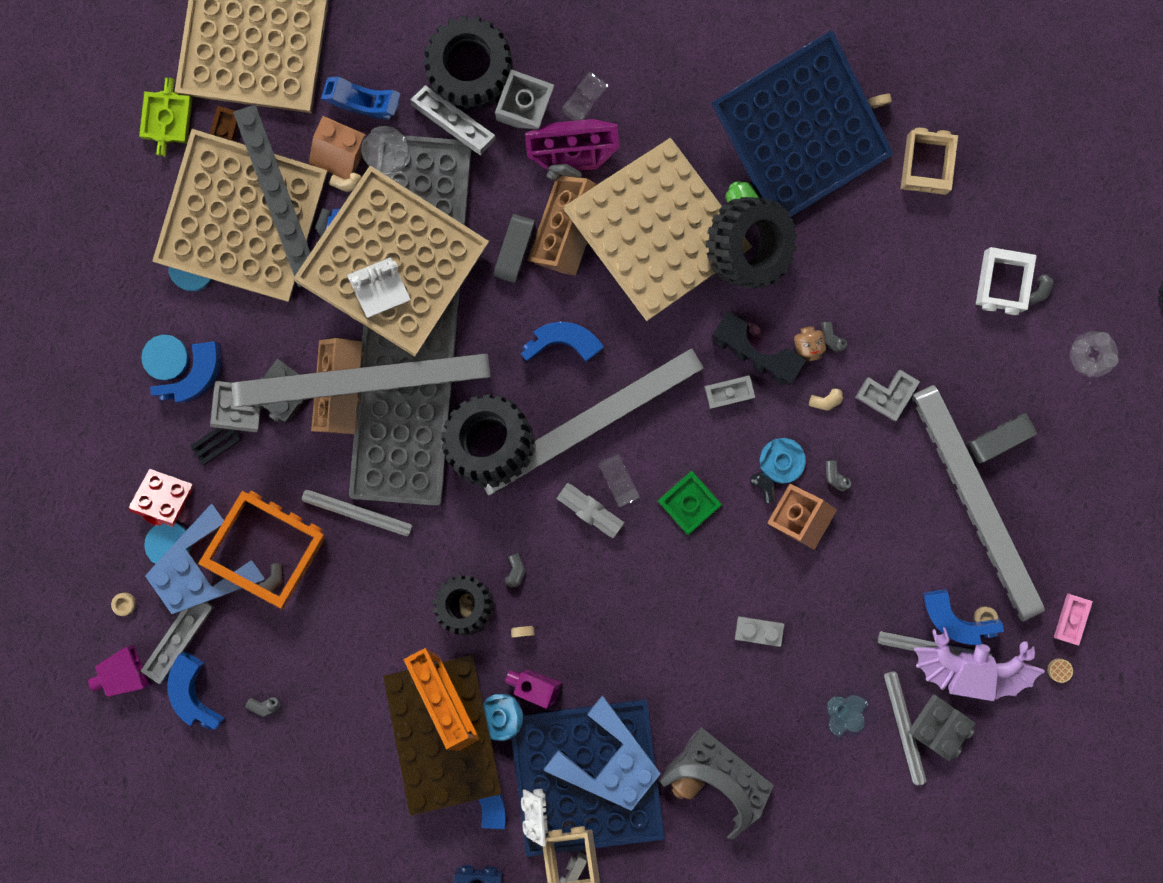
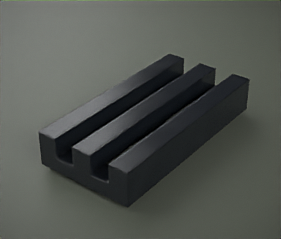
M216 428L193 443L190 448L194 450L196 457L200 459V463L205 465L242 440L237 431L229 429L228 432L199 450L198 447L225 430L224 428ZM231 435L234 436L231 441L204 458L203 454Z

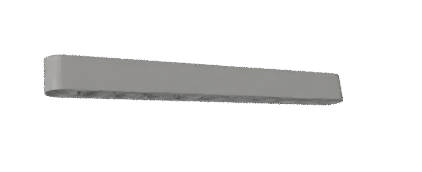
M690 349L536 440L532 444L534 447L533 456H528L530 463L527 468L524 466L521 468L522 474L519 477L534 470L537 466L544 464L559 453L566 451L576 443L593 435L596 431L603 429L618 418L620 419L635 408L640 407L657 395L672 388V386L679 384L694 373L702 370L704 367L694 350ZM514 475L510 479L513 482L519 477H516V475ZM500 482L499 487L494 488L487 484V487L484 489L489 496L508 484Z
M488 354L234 382L231 383L234 407L481 379L491 377Z
M932 385L911 396L912 401L916 402L918 406L916 409L922 421L926 422L928 426L926 428L932 442L936 443L938 447L936 450L943 464L946 463L948 467L946 470L952 483L956 484L958 488L956 491L963 505L966 504L968 508L967 513L973 526L976 525L978 529L976 532L983 546L986 545L988 549L987 554L993 566H996L998 569L997 575L1003 587L1007 588L1009 592L1007 595L1013 607L1017 608L1019 612L1017 616L1024 622L1044 612L1043 603L939 391Z

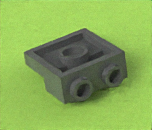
M276 359L264 377L261 376L260 379L300 374L279 359ZM306 399L254 406L260 410L264 407L271 412L269 416L278 423H281L282 420L289 423Z
M933 694L907 733L950 762L952 758L959 756L961 744L965 739H969L973 735V727L976 723Z

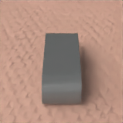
M517 214L512 215L494 270V277L513 283L517 282V274L521 270L525 258L524 252L528 248L532 236L531 231L535 227L536 220Z
M1023 413L1017 416V419H1011L999 425L993 431L990 430L978 436L974 441L967 442L976 462L979 464L1035 436L1037 431L1027 413Z

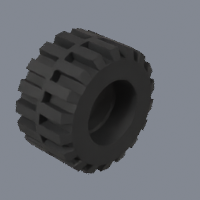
M457 575V578H448V583L442 582L440 584L442 589L440 591L436 589L434 593L437 595V599L432 601V604L435 605V608L432 610L433 614L437 615L436 621L445 630L460 636L476 635L475 632L477 631L482 632L484 630L483 626L490 624L489 618L490 616L493 617L495 613L492 611V608H495V602L492 601L494 597L489 592V588L479 580L468 575L466 577ZM463 593H471L475 599L473 612L466 618H456L453 612V604L456 598Z

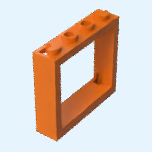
M251 490L249 494L242 491L198 564L284 610L326 537L321 533L323 529L312 523L310 526L301 522L303 519L292 512L289 515L281 512L283 508L271 501L269 505L261 501L262 496ZM246 502L313 537L280 596L212 561Z
M424 648L403 659L446 749L460 751L479 741L476 730L440 656ZM435 661H438L440 668H436Z

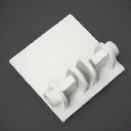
M391 257L347 275L367 318L411 300L398 274L397 263L392 261Z
M535 789L533 793L523 790L521 807L525 813V821H523L524 834L529 839L545 847V836L548 833L547 815L543 814V812H546V808L543 807L546 806L545 794L542 789Z

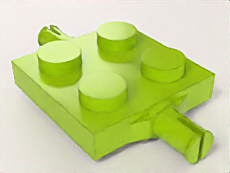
M165 78L164 91L156 93L144 91L139 137L157 141L156 155L166 157L167 143H187L192 98L173 92L175 82L173 78Z

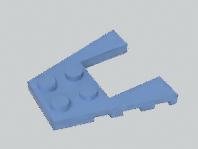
M213 504L200 515L145 575L171 614L242 589L225 578L212 587L187 551L188 548L220 528L224 522ZM252 560L235 571L236 574L253 583L265 580Z
M601 696L588 712V716L622 742L621 747L595 779L559 750L544 767V771L632 811L658 778L660 771L608 704L604 696Z

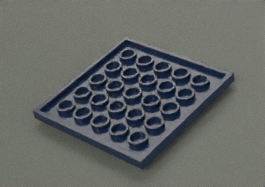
M829 30L710 102L759 197L781 204L782 208L788 211L789 217L894 154L833 30Z
M647 699L608 703L655 764ZM594 705L523 714L521 729L512 738L522 827L523 821H525V813L521 807L523 790L533 793L535 789H542L546 800V806H543L546 808V812H543V814L547 815L548 831L562 829V833H569L571 828L585 826V830L592 829L595 848L665 839L657 779L631 811L544 771V767L559 750L595 779L621 747L622 742L588 716V712ZM523 831L526 857L544 855L543 846L526 837ZM584 838L554 842L555 853L586 849Z

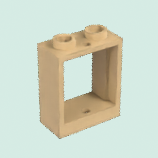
M915 128L907 135L901 189L944 195L952 190L958 135H951L950 131L944 130L937 131V133L928 132L926 128ZM915 142L946 146L942 179L911 176Z
M585 826L571 828L569 833H562V829L548 831V835L545 836V847H543L548 883H600L592 829L585 830ZM584 838L590 879L559 882L554 842Z

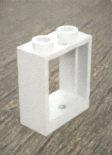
M992 247L985 250L976 305H981L982 309L986 311H996V308L1005 309V313L1010 315H1019V312L1028 310L1036 255ZM994 262L1024 267L1019 302L989 297Z

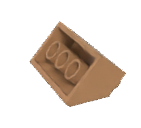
M559 176V179L553 185L527 259L528 262L560 273L576 276L587 240L563 208L595 187L596 183L586 178Z
M339 338L319 340L316 373L360 368V363L364 356L362 342ZM359 393L314 398L311 431L354 434L358 425L356 409L360 402Z

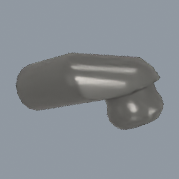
M1047 274L1041 275L1038 278L1039 288L1036 292L1030 294L1028 306H1032L1049 297L1054 286L1053 278H1050Z

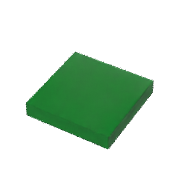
M690 471L658 500L659 504L687 535L693 532L722 506L719 500L693 471Z

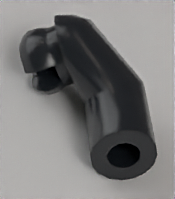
M764 473L753 474L750 477V483L763 490L764 503L776 502L774 482Z

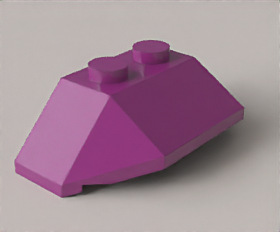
M595 119L547 123L540 126L539 129H533L525 133L527 157L537 162L546 170L551 165L567 164L578 171L598 169L619 149L618 125Z

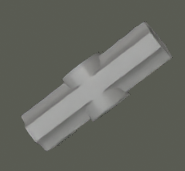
M569 483L565 485L556 498L575 511V514L590 525H595L609 537L614 538L624 523L607 511L605 506L591 496H586Z

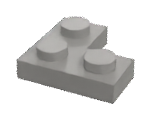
M898 370L888 388H885L868 377L855 398L889 419L896 421L920 381Z
M215 381L210 427L257 432L260 409L249 406L234 407L231 383Z

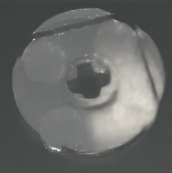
M390 126L376 127L371 130V133L362 142L361 150L364 160L369 166L374 167L381 173H393L405 166L409 155L408 143L404 136L395 128ZM385 144L391 149V152H388L386 156L379 152V149H383Z
M1090 331L1081 334L1075 339L1069 353L1071 364L1075 370L1088 377L1103 376L1109 373L1118 363L1117 346L1106 332ZM1091 348L1099 352L1097 361L1093 357L1089 358L1088 356L1091 353Z

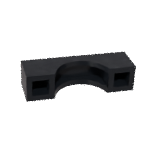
M727 311L711 336L715 339L714 343L723 349H726V347L735 351L733 355L742 361L746 359L754 363L752 367L763 374L767 371L773 375L772 380L782 386L785 383L787 385L792 384L806 360L788 348L772 355L756 351L747 339V323Z

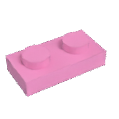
M1067 594L1054 638L1079 646L1093 601Z

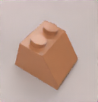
M322 116L313 136L309 164L325 169L329 173L343 179H349L350 174L355 173L369 140L365 134Z
M789 484L767 524L815 550L837 509L826 501Z

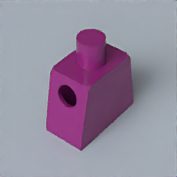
M134 645L123 648L96 665L95 669L98 676L88 680L89 687L93 692L103 688L107 697L140 690L150 685L147 676L141 672L143 666Z
M510 670L505 680L506 684L516 687L514 695L546 709L555 704L562 685L560 681L530 670L522 671L521 674ZM528 682L531 683L532 689L528 687Z

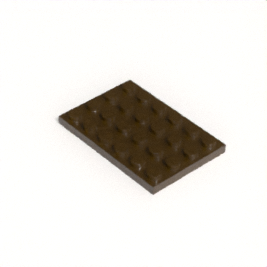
M474 655L442 662L480 739L460 751L446 749L409 670L383 676L409 816L503 794ZM435 663L436 668H440L439 663Z

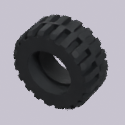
M467 15L460 16L461 20L458 21L451 18L447 20V26L439 25L436 28L437 34H431L428 39L430 45L425 46L424 50L426 75L434 92L443 100L450 102L457 108L463 106V109L471 111V107L474 106L477 107V110L484 109L483 104L489 103L491 106L496 102L495 98L497 96L501 97L510 70H513L507 38H504L503 32L499 28H494L493 23L488 20L483 23L481 17L473 16V20H469ZM468 45L484 49L490 57V67L482 77L474 81H460L450 75L447 63L453 52Z
M740 197V199L729 201L728 205H723L719 209L720 214L714 215L712 227H709L707 234H709V239L706 240V248H709L707 257L708 261H712L711 268L713 271L718 273L720 279L727 281L729 284L752 289L766 288L770 284L779 281V276H784L788 271L787 266L792 264L794 260L792 255L793 252H796L797 245H795L797 233L793 230V227H795L793 220L788 218L790 216L788 211L782 208L781 204L776 201L753 197ZM755 223L760 234V244L754 258L747 262L743 253V240L749 227Z
M484 394L483 398H479V396L472 397V401L468 403L466 401L459 404L461 408L457 411L454 409L451 412L450 416L452 418L450 421L446 420L443 426L446 432H442L441 440L444 442L442 445L443 453L446 455L448 463L458 475L472 485L476 483L478 487L486 488L487 484L494 488L499 487L500 482L508 484L512 482L511 477L514 475L519 477L522 474L521 468L523 466L527 468L530 463L528 456H533L534 447L532 444L535 443L532 433L533 429L521 409L511 400L506 401L503 396L499 395L494 399L491 394ZM491 425H500L507 428L506 441L495 454L488 457H474L470 454L472 439L481 429Z

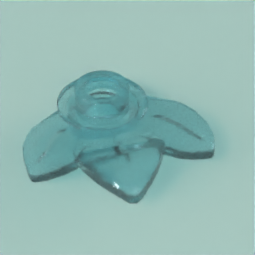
M857 695L849 696L846 699L841 696L830 699L827 704V711L831 716L829 721L830 730L838 737L846 729L851 732L862 731L865 721L861 712L868 707V702ZM842 706V710L837 712L838 707Z

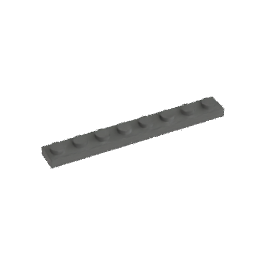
M252 105L233 113L295 277L311 252L256 105Z

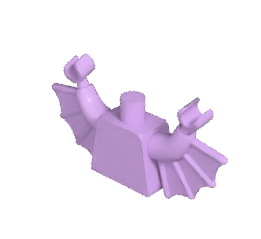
M943 628L944 633L941 635H936L935 629L932 632L935 643L938 645L937 648H914L918 655L916 667L924 671L926 681L936 683L941 690L948 686L950 694L990 701L1007 695L1016 696L1022 689L1033 687L1035 679L1045 672L1041 668L1024 663V660L1029 661L1035 657L1034 646L1027 650V642L1020 644L1019 656H1015L1007 663L997 664L994 657L989 656L990 648L984 644L976 645L974 653L963 651L959 656L952 654L947 644L949 637L946 628Z

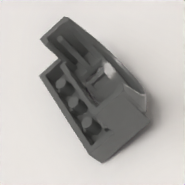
M702 727L691 736L684 751L668 765L660 780L661 784L665 787L680 778H694L707 782L722 791L733 802L739 813L732 819L736 823L732 832L727 836L731 840H734L742 831L760 818L774 786Z

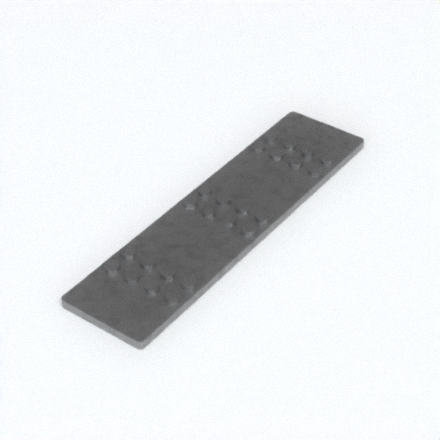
M382 134L379 143L377 170L465 226L472 149L460 140ZM460 288L416 356L411 355L364 325L362 338L364 356L360 363V368L453 358ZM452 382L359 393L360 402L356 409L358 425L354 432L350 476V498L424 505L441 504L446 458L442 450L444 442L441 440L442 432H446L443 426L446 420H449Z

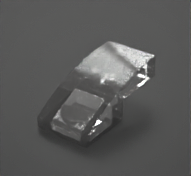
M589 72L577 86L575 93L563 105L561 112L573 121L584 120L608 85Z
M619 454L598 463L619 507L640 498Z

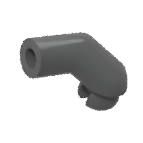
M567 164L551 165L547 173V178L552 181H557L559 175L581 178L582 176L580 171Z
M322 208L315 227L320 238L327 229L328 217L332 215L331 211Z
M832 322L821 323L825 346L834 352L845 350L847 342L844 338L840 339L833 334Z
M826 461L827 482L839 491L849 489L851 481L849 478H845L838 473L837 461Z
M518 553L508 557L512 570L509 576L505 578V584L509 588L519 586L525 575V568Z
M282 563L270 564L271 576L265 582H261L259 584L260 587L274 593L282 585Z
M271 697L264 702L250 698L245 708L262 717H266L279 710L280 702L275 697Z

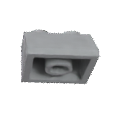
M510 70L495 111L496 121L516 128L539 129L554 89V84Z

